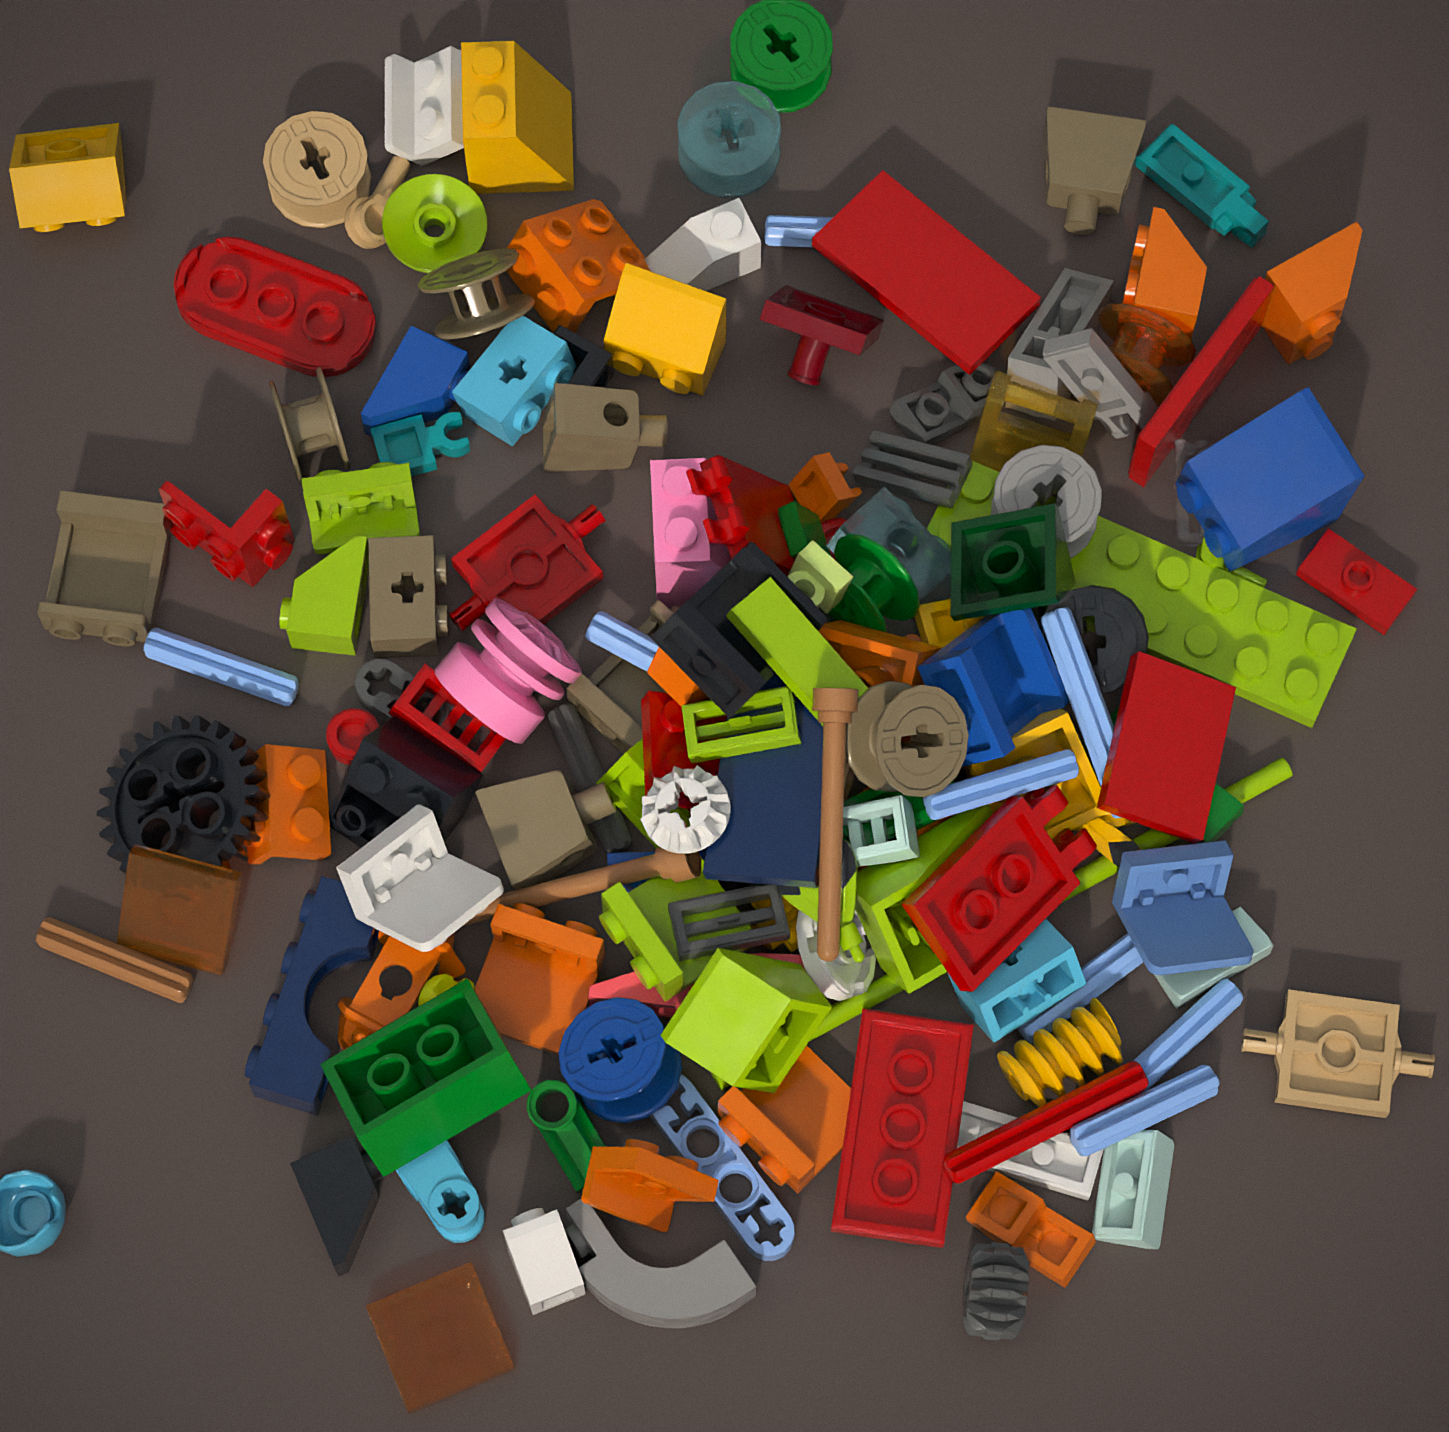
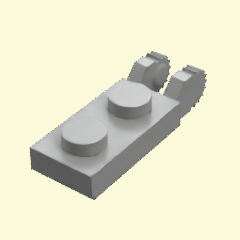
M1092 328L1045 340L1042 354L1044 356L1043 359L1095 421L1099 420L1106 430L1111 432V436L1118 439L1131 434V418L1137 425H1140V429L1146 426L1158 409L1156 401H1153L1152 396L1139 387Z

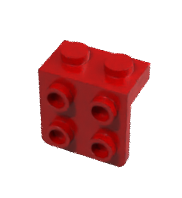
M165 481L159 488L165 505L162 511L173 524L169 529L170 532L187 548L194 550L197 546H200L213 556L210 559L211 564L227 579L234 582L240 577L251 587H254L270 568L272 570L278 569L289 558L293 550V542L295 541L283 501L268 489H265L236 523L229 528L169 481Z

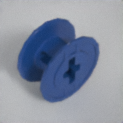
M615 997L596 1002L579 1013L564 1032L558 1052L562 1075L571 1089L578 1093L587 1109L605 1121L629 1123L647 1118L662 1108L677 1089L683 1067L681 1052L665 1043L660 1036L664 1026L653 1009L635 999Z

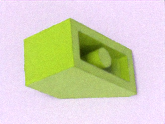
M356 535L294 580L292 598L283 597L279 619L280 629L287 631L291 648L356 656L369 574V544L367 536Z

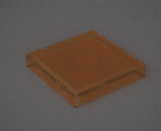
M135 844L128 858L117 944L147 956L222 976L228 965L242 872Z
M472 1262L366 1305L409 1414L515 1370Z

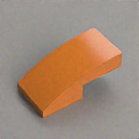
M997 1171L966 1215V1220L993 1241L1009 1243V1246L1023 1248L1027 1255L1029 1266L1066 1288L1096 1243L1092 1233L1046 1207L1043 1198Z

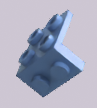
M1226 840L1122 853L1112 904L1145 966L1152 974L1167 975L1246 965L1251 962L1254 952L1253 947L1224 898L1234 856Z

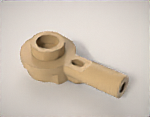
M393 156L372 196L356 199L347 207L344 216L345 228L348 236L356 245L364 249H374L386 243L382 230L383 211L389 197L403 183L411 168L410 162L405 158Z

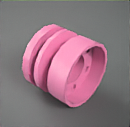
M494 598L486 607L485 613L495 626L480 619H476L471 626V630L484 647L483 651L466 643L457 642L435 668V675L447 691L485 725L512 742L523 744L545 718V711L532 695L533 692L537 691L553 700H560L564 695V688L555 677L566 683L573 684L582 674V668L568 653L561 640L539 620L526 612L519 611L501 599Z

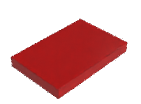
M1140 651L1131 655L1096 808L1194 844L1204 839L1236 687Z

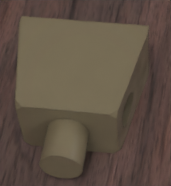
M1048 106L1043 132L1045 201L1051 207L1067 209L1064 228L1068 232L1076 235L1093 234L1096 230L1098 214L1112 216L1119 214L1135 168L1136 157L1139 156L1146 120Z
M555 383L541 422L543 472L628 468L632 463L638 446L666 447L668 438L667 416L639 414V396L633 390Z
M562 770L530 776L475 791L511 886L515 890L554 880L593 855L598 850L589 824L617 812L614 800L605 782L576 793L571 780Z

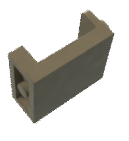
M60 490L56 509L61 520L46 601L39 602L37 610L45 630H49L50 634L69 640L80 639L82 634L100 636L107 643L124 647L135 645V641L145 642L155 624L171 539L169 529L173 525L171 520L162 511V508L165 506L164 503Z
M657 600L650 607L649 618L637 630L651 637L679 608L673 606L669 609L660 600ZM612 654L589 678L581 674L573 684L571 683L566 688L568 703L575 705L578 715L622 755L642 739V698L649 690L667 693L647 674V671L615 654Z

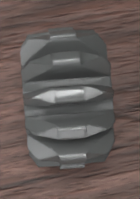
M991 1241V1244L977 1243L968 1255L967 1267L965 1268L962 1300V1321L968 1335L981 1336L983 1340L1000 1341V1339L1014 1340L1023 1328L1030 1278L1028 1276L1029 1261L1023 1248L1009 1246V1243Z

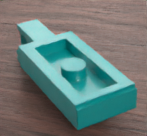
M1170 124L1136 157L1135 166L1212 230L1216 229L1223 236L1231 231L1235 237L1251 248L1266 235L1269 220L1253 208L1257 201L1249 193L1250 186L1174 124Z

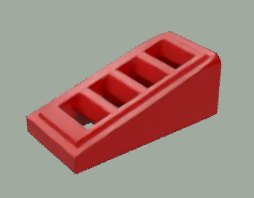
M427 664L422 666L388 712L391 716H395L480 773L506 739L485 725L459 703L440 683L435 675V670ZM425 690L435 696L423 713L414 708V705ZM446 702L454 708L439 726L431 719L442 704ZM462 714H465L472 720L460 737L456 739L449 732ZM484 726L491 732L477 751L474 752L467 745L479 728Z

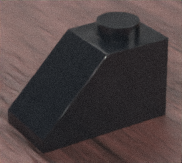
M353 1136L290 1163L338 1277L348 1273L351 1269L379 1200L373 1182L383 1179L382 1174L366 1150L359 1151Z

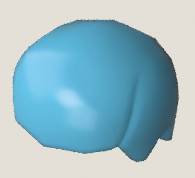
M25 1169L6 1174L0 1179V1251L17 1257L40 1254L53 1245L62 1231L66 1215L64 1193L50 1177L42 1173Z

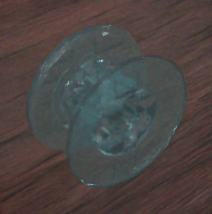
M737 81L715 82L697 90L683 105L677 121L679 164L687 179L705 193L722 198L743 197L762 188L775 174L781 157L779 144L781 137L780 115L771 99L754 86ZM729 129L733 144L737 143V149L729 150L725 135L721 136V130Z

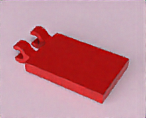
M719 454L699 463L702 471L692 468L687 470L686 474L693 494L710 497L718 520L707 518L702 521L709 543L726 546L732 559L748 542H753L788 576L796 558L790 555L779 520L778 508L794 501L790 487Z
M1053 785L1047 792L1040 788L1027 792L1024 797L1008 798L901 904L960 991L973 992L1080 884L1072 870L1094 852L1097 844L1086 828H1082L1075 836L1070 828H1065L1053 840L1044 829V826L1053 817L1061 813L1069 803L1058 785Z

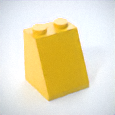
M515 41L461 42L463 144L469 187L476 194L574 191L571 92Z

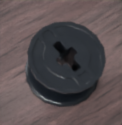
M1090 585L1069 591L1060 603L1050 604L1043 615L1055 609L1068 607L1072 611L1080 635L1088 633L1087 616H1095L1096 634L1105 635L1106 646L1097 648L1098 664L1091 665L1101 693L1112 692L1125 683L1131 655L1138 651L1147 653L1149 635L1145 618L1132 599L1114 588ZM1039 621L1038 626H1039V628H1040V630H1041V633H1042V635H1043V637H1044V640H1045V642H1046V644H1047V646H1048V649H1049V651H1050V653H1051V656H1052V658H1053V660H1054V657H1053V655H1052V652H1051L1050 646H1049V644H1048L1046 635H1045V633H1044L1043 627H1042V625H1041V622ZM1084 645V646H1085V649H1086V652H1087V654H1088L1089 660H1090V650H1089V647L1086 646V645Z

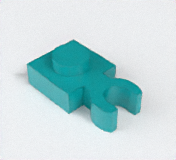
M460 412L446 413L436 421L434 426L427 428L425 427L422 414L370 428L379 462L409 463L411 477L437 470L434 455L442 453L448 457L455 458L464 456L471 451L468 437L459 440H450L446 437L448 431L463 427Z

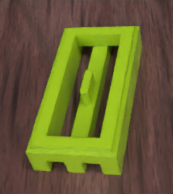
M788 686L757 691L735 714L780 705L783 706V711L753 717H737L726 722L698 727L696 726V721L726 716V714L712 700L682 705L687 752L691 763L802 744L798 730V715L795 709V694ZM785 726V727H783V728H778V729H772V730H767V731H761V732H756V733H750V734H745V735H739V736H734V737L723 738V739H718V740H712V741H707V742H701V743H699V741H704V740H709V739H715V738L726 737V736H731V735H736V734H742V733H747V732H753V731H758V730H764V729H769V728H775V727Z

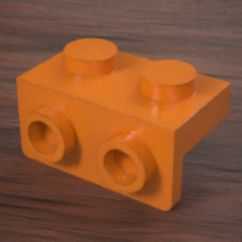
M265 744L256 751L259 757L253 765H257L267 772V776L257 783L256 786L268 791L270 798L256 803V809L268 815V819L261 822H253L251 829L261 837L259 842L245 840L243 843L247 847L248 863L260 865L271 857L322 861L331 855L325 750Z
M627 1139L625 1147L592 1148L581 1200L587 1205L654 1232L666 1233L669 1229L675 1201L714 1202L719 1180L697 1171L699 1163L678 1156L663 1157L658 1155L659 1146L647 1141Z

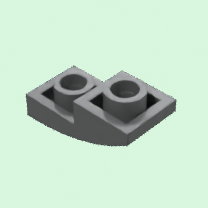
M988 358L971 375L967 374L958 365H954L943 370L936 382L895 400L889 412L908 439L935 445L981 419L1006 402L1007 384Z

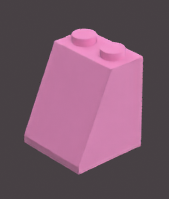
M706 458L650 460L656 599L660 600L666 607H681L731 560L726 546L709 543L702 521L707 518L712 520H718L711 498L705 495L693 494L686 471L691 468L702 471L699 463L707 460Z

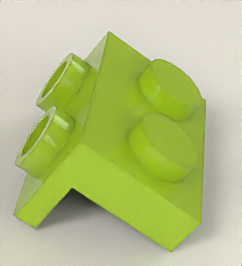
M380 462L370 466L368 469L349 472L325 470L314 477L301 478L304 500L310 521L312 544L316 554L332 553L356 535L367 536V538L420 536L409 463Z

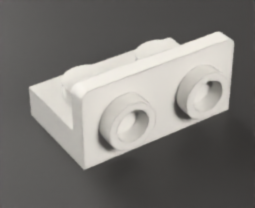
M449 46L415 63L396 54L386 57L385 149L420 166L463 149L461 50Z

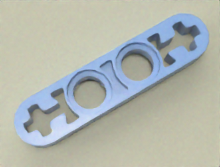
M681 1074L678 1087L675 1090L681 1089L684 1092L680 1096L681 1108L688 1117L692 1115L695 1109L701 1115L689 1119L680 1128L678 1133H675L671 1127L680 1124L679 1117L669 1105L651 1114V1119L679 1157L699 1163L697 1171L719 1180L713 1203L747 1250L754 1257L763 1261H775L784 1257L791 1250L794 1242V1224L790 1215L739 1146L718 1125L719 1119L691 1081ZM698 1129L712 1131L719 1140L717 1151L707 1158H699L691 1154L686 1146V1142L692 1132ZM730 1174L744 1175L751 1182V1195L741 1203L727 1201L719 1191L721 1181ZM761 1199H764L768 1204L759 1208V1214L769 1226H774L777 1223L783 1226L779 1232L781 1243L775 1247L769 1241L761 1244L755 1241L759 1236V1226L751 1215L747 1217L744 1223H741L737 1216H742L752 1211Z

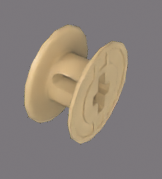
M310 111L294 115L277 126L265 144L263 166L274 205L286 218L305 227L326 228L345 222L346 209L351 202L364 196L368 197L372 176L367 162L368 154L363 136L351 122L328 112ZM316 160L322 172H326L327 178L319 180L313 167L309 168L308 162Z

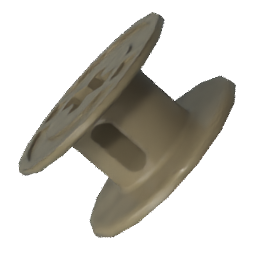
M501 248L467 255L448 262L421 278L417 286L423 293L437 294L448 292L454 309L453 313L438 322L433 332L437 338L457 339L485 333L520 318L532 309L535 300L530 295L519 293L505 295L498 276L517 262L519 253L515 249ZM484 281H492L497 297L491 298L488 295ZM461 289L464 292L468 306L462 307L460 305L456 290Z
M321 367L316 369L321 394L289 404H281L275 383L269 381L298 483L302 482V474L297 457L334 445L338 447L344 467L350 469L342 434Z
M886 681L872 686L858 698V712H853L852 723L846 724L845 751L848 764L859 781L876 791H899L904 795L927 797L938 793L957 777L966 758L969 735L965 715L955 698L939 687L927 685L912 687L908 683ZM902 736H911V741L901 742Z

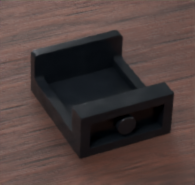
M748 542L650 637L728 718L735 714L776 673L726 617L733 607L771 577L817 630H820L828 621L827 617L815 606L814 602L753 542Z

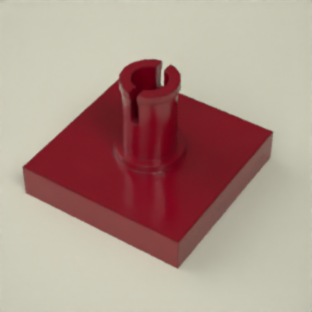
M785 285L766 299L760 320L801 334L791 368L788 370L787 375L801 383L815 386L820 384V376L831 345L861 355L878 340L884 323V319Z

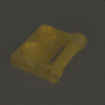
M996 371L971 452V460L993 470L1001 471L1004 464L1020 451L1039 445L1063 447L1083 458L1099 403L1085 398L1082 403L1011 381L1012 375ZM1004 401L1074 423L1072 434L1004 413L1002 412Z

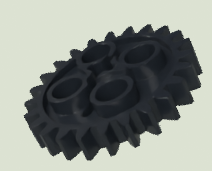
M195 715L190 724V722L182 717L174 716L171 730L158 721L154 722V738L149 739L140 733H136L135 741L138 749L134 753L123 748L118 751L125 764L122 769L116 767L107 768L106 772L116 782L114 787H105L99 790V793L110 799L111 802L110 806L98 810L97 816L111 822L99 835L108 842L114 843L107 854L109 857L122 862L119 868L122 872L133 878L136 877L137 882L149 888L155 885L156 888L163 892L171 894L176 886V888L190 894L193 892L195 879L198 883L208 888L213 887V871L215 870L230 877L232 870L228 860L233 856L247 861L248 855L242 848V844L245 840L251 842L260 841L261 837L251 827L253 822H261L268 819V815L256 809V803L270 798V793L256 786L257 783L267 776V772L257 765H253L258 759L259 754L248 746H244L246 739L233 730L230 732V728L217 720L211 724L201 716ZM206 760L203 772L195 778L197 768ZM157 782L158 785L155 793L147 799L149 789ZM220 810L217 821L209 827L210 817L214 812ZM171 831L168 843L161 848L163 837Z

